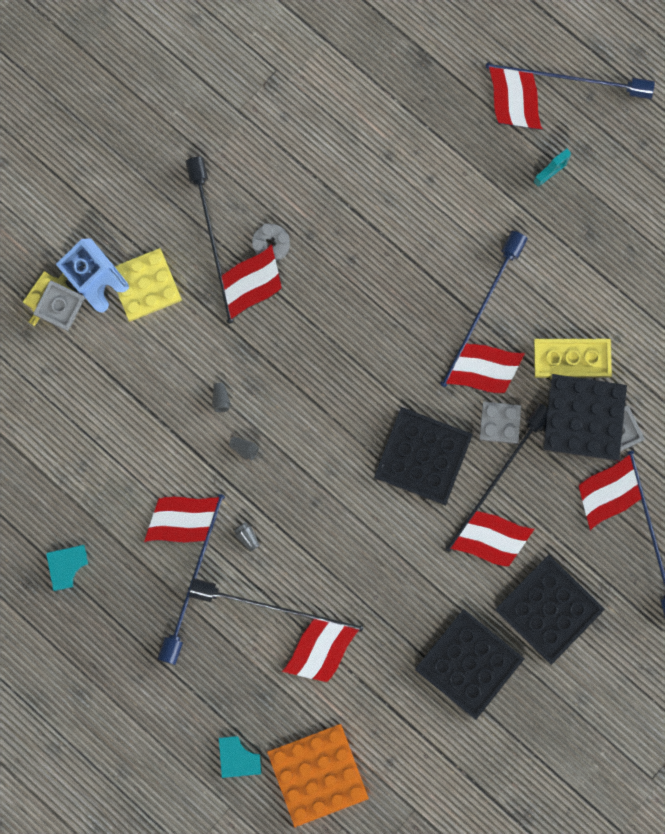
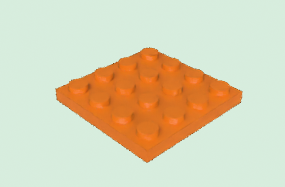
M341 724L267 752L294 827L369 799Z

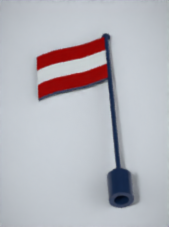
M487 62L485 65L490 70L493 83L494 110L498 124L537 130L543 129L539 119L538 92L533 74L626 88L629 96L652 99L655 81L632 78V81H628L627 84L493 65L490 62Z
M513 230L510 232L501 250L505 260L443 382H440L442 387L450 384L468 386L489 393L500 394L506 392L525 353L508 352L487 345L467 344L508 261L519 258L528 240L525 235Z
M629 451L627 457L616 465L589 477L578 486L589 530L591 531L602 521L626 511L641 500L665 587V571L633 456L635 453ZM663 595L664 599L660 600L665 617V595Z
M219 494L215 498L203 499L175 496L158 499L144 543L149 541L204 542L174 634L164 637L157 660L172 665L177 663L183 642H180V637H177L190 599L189 593L193 578L196 579L222 499H225L223 494Z

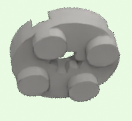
M264 224L255 232L252 239L255 254L258 255L268 248L266 241L274 239L276 245L273 246L276 261L283 259L290 248L289 235L279 225Z

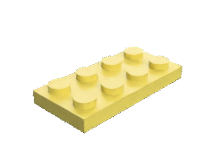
M534 339V378H550L551 374L577 378H611V339Z

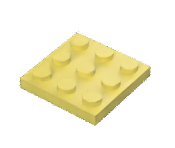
M161 248L114 266L129 284V289L126 292H117L129 322L182 301Z

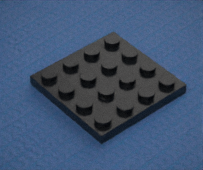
M551 374L542 451L619 461L627 385Z
M401 407L374 479L446 506L473 434Z
M550 555L495 609L550 665L605 610Z
M463 609L415 668V671L473 719L477 720L525 658Z

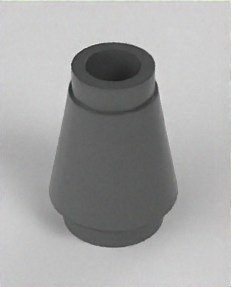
M214 384L212 400L214 411L221 413L230 410L229 406L231 403L225 384Z
M235 436L229 443V446L245 460L249 459L252 461L259 450L256 443Z
M247 522L233 530L236 534L235 537L250 552L260 546L251 525H248Z

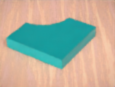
M568 148L552 159L551 163L535 177L534 183L537 187L567 166L571 156Z
M85 545L46 553L53 591L73 588L76 573L82 567L89 564Z
M239 736L219 738L222 778L261 774L260 754H253L245 750L240 743Z

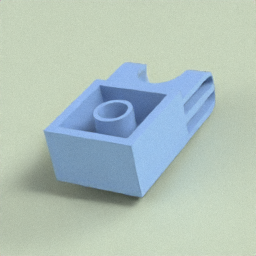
M91 238L81 239L56 263L78 292L82 293L98 312H105L108 309L109 303L104 296V289L107 285L117 292H126L129 289L127 281Z

